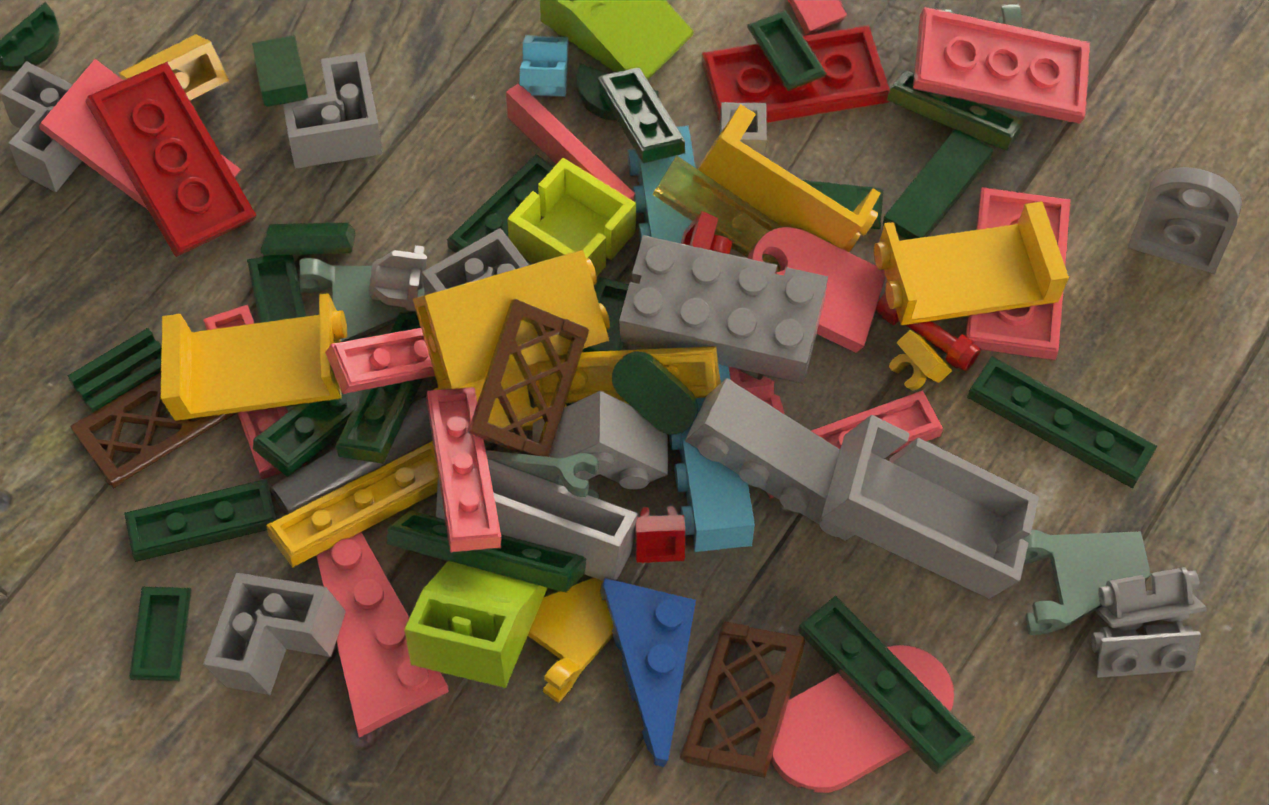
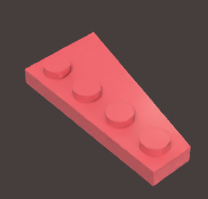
M362 532L349 539L340 540L333 547L316 555L323 586L331 592L346 611L336 642L359 738L448 692V685L441 672L411 665L404 631L410 617Z

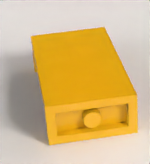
M740 104L711 146L693 178L773 229L782 227L801 229L850 252L860 235L865 236L876 220L878 212L872 208L881 193L873 188L856 209L851 212L742 143L740 140L756 113Z
M1043 202L1025 204L1018 224L902 241L898 239L894 223H885L880 241L874 245L876 266L878 270H884L887 279L885 289L887 303L890 309L896 308L900 325L1057 303L1069 279Z
M584 250L413 298L439 390L453 389L486 378L511 301L514 299L588 328L589 334L583 349L609 341L607 330L610 328L609 316L603 304L598 303L594 285L597 283L596 271L591 260L585 257ZM521 320L515 338L518 346L539 337L533 324ZM559 335L551 337L550 340L557 355L567 354L571 340ZM542 342L521 350L527 365L549 359ZM513 354L509 356L505 372L519 368Z
M329 293L319 295L320 315L197 332H191L181 314L162 316V402L174 420L177 421L341 399L342 391L325 352L331 344L340 343V339L347 338V323L343 310H336Z

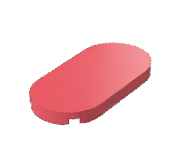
M904 645L887 647L951 712L954 702V689L950 675L942 663L930 653L916 647ZM837 673L788 700L771 762L779 775L789 784L800 789L802 786L806 789H813L814 792L829 793L848 786L908 752L911 748Z

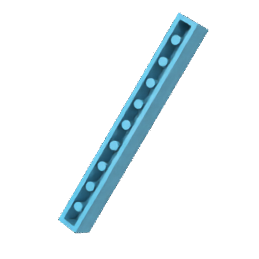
M689 126L677 127L685 140V154L642 163L636 151L628 149L630 176L638 175L639 186H633L636 213L643 212L645 223L639 224L640 244L643 235L681 244L684 231L703 211L698 181L693 178L696 168ZM718 364L720 382H723L726 378L731 380L729 367ZM696 398L698 403V412L705 398ZM692 425L682 433L669 434L671 450L679 449L681 463L674 466L677 492H686L688 506L681 507V515H684L685 535L693 536L695 552L752 546L755 523L748 484L740 478L739 474L720 462L705 458L696 447L685 441Z

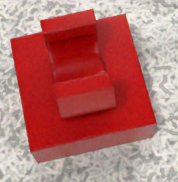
M701 211L684 231L681 244L730 254L733 242L726 237L714 235L718 218Z
M674 506L668 507L667 516H650L649 508H642L640 517H637L635 528L636 563L685 561L684 515H677Z

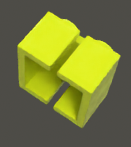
M562 158L538 184V194L532 191L507 218L508 238L520 254L533 264L584 250L585 257L591 260L596 276H598L606 267V257L612 260L635 234L636 202L565 158Z

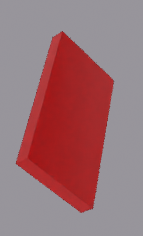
M869 25L803 36L826 71V76L791 91H787L758 44L702 52V64L719 125L722 102L766 103L767 123L889 103L890 101L887 100L890 91Z
M168 62L87 96L86 104L175 257L255 219L256 213Z

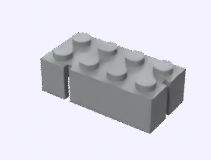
M643 235L632 272L633 282L629 283L619 319L621 342L650 349L716 346L718 364L804 384L825 301L828 276L786 267L783 276L776 274L777 265Z
M870 415L844 435L821 519L989 599L1020 581L1028 548V542L1022 539L1031 534L1039 496L919 437L893 455L888 461L884 458L908 442L910 433L874 415Z

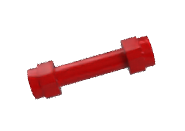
M885 292L878 301L875 311L880 313L883 319L895 325L899 321L896 308L890 309ZM932 321L905 325L947 353L945 361L965 372L972 367L981 353V348L976 346L974 341L964 334L956 338Z

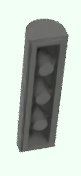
M427 395L411 404L384 464L342 458L338 456L337 449L335 448L270 486L271 495L283 513L287 515L433 441L426 402Z

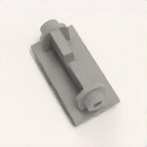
M1185 567L1151 573V591H1146L1145 578L1142 575L1107 581L1106 586L1099 587L1098 589L1099 600L1102 606L1095 611L1111 628L1134 630L1140 628L1145 622L1161 619L1170 622L1182 621L1187 619L1190 614L1204 612L1207 609L1192 594V590H1198L1200 586L1197 572L1195 570L1188 571Z
M1181 621L1174 622L1173 624L1144 626V635L1138 636L1136 629L1119 630L1101 627L1100 632L1092 633L1091 636L1092 649L1094 652H1099L1096 676L1099 678L1195 670L1201 636L1200 631L1193 632L1191 626H1183Z

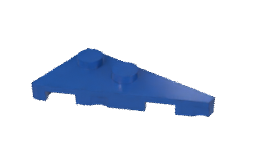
M604 578L600 588V595L602 600H606L614 626L612 634L615 644L623 656L622 667L632 701H636L644 725L642 734L647 750L654 758V765L664 767L668 762L696 600Z

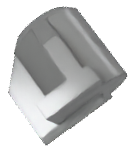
M415 245L414 253L393 250L384 257L374 261L370 277V297L373 300H380L386 305L406 307V310L415 311L413 298L418 297L419 289H422L424 286L422 272L426 270L427 262L424 246Z

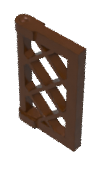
M512 300L468 433L517 452V454L549 457L589 329L520 300ZM521 320L533 324L539 337L518 346L515 338ZM555 335L571 340L563 364H561L550 340ZM542 342L554 368L533 377L521 350ZM513 354L525 381L503 389L501 381L509 356ZM556 372L559 380L551 405L547 408L535 381ZM527 385L539 412L518 421L506 394ZM497 398L511 424L504 428L488 423L495 399ZM542 416L545 423L537 443L526 438L521 425Z
M160 372L70 427L105 477L107 484L114 489L124 483L125 480L222 421L231 418L236 413L201 417L196 421H191L192 419L175 421L172 418L159 417L163 404L161 400ZM153 396L156 397L151 416L127 413ZM116 421L110 441L96 439L92 434L108 423ZM124 422L148 425L142 445L118 442ZM156 426L181 429L155 446H151ZM115 451L140 454L118 468L112 462Z
M723 622L680 759L693 765L708 768L714 767L766 778L806 644L804 637L752 628L748 625ZM732 642L748 645L751 652L729 665H725ZM773 650L783 651L785 655L780 671L773 675L762 656ZM757 660L768 678L742 693L732 674ZM727 678L738 696L711 710L719 683ZM774 686L767 714L759 720L748 701ZM744 705L755 723L728 738L717 719ZM713 722L724 741L713 748L702 747L700 744L705 728ZM761 732L754 757L737 753L734 746Z

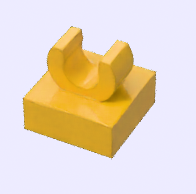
M911 330L896 342L906 354L896 356L889 365V368L897 374L906 366H913L914 373L912 377L904 383L912 391L921 388L927 377L940 383L953 371L923 337Z

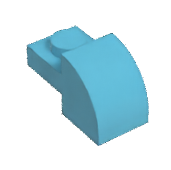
M525 36L519 86H523L531 95L566 96L569 37Z

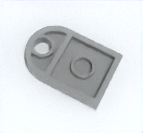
M1189 167L1165 170L1157 174L1150 183L1128 248L1215 274L1237 225L1242 208L1241 196L1231 183L1212 172Z

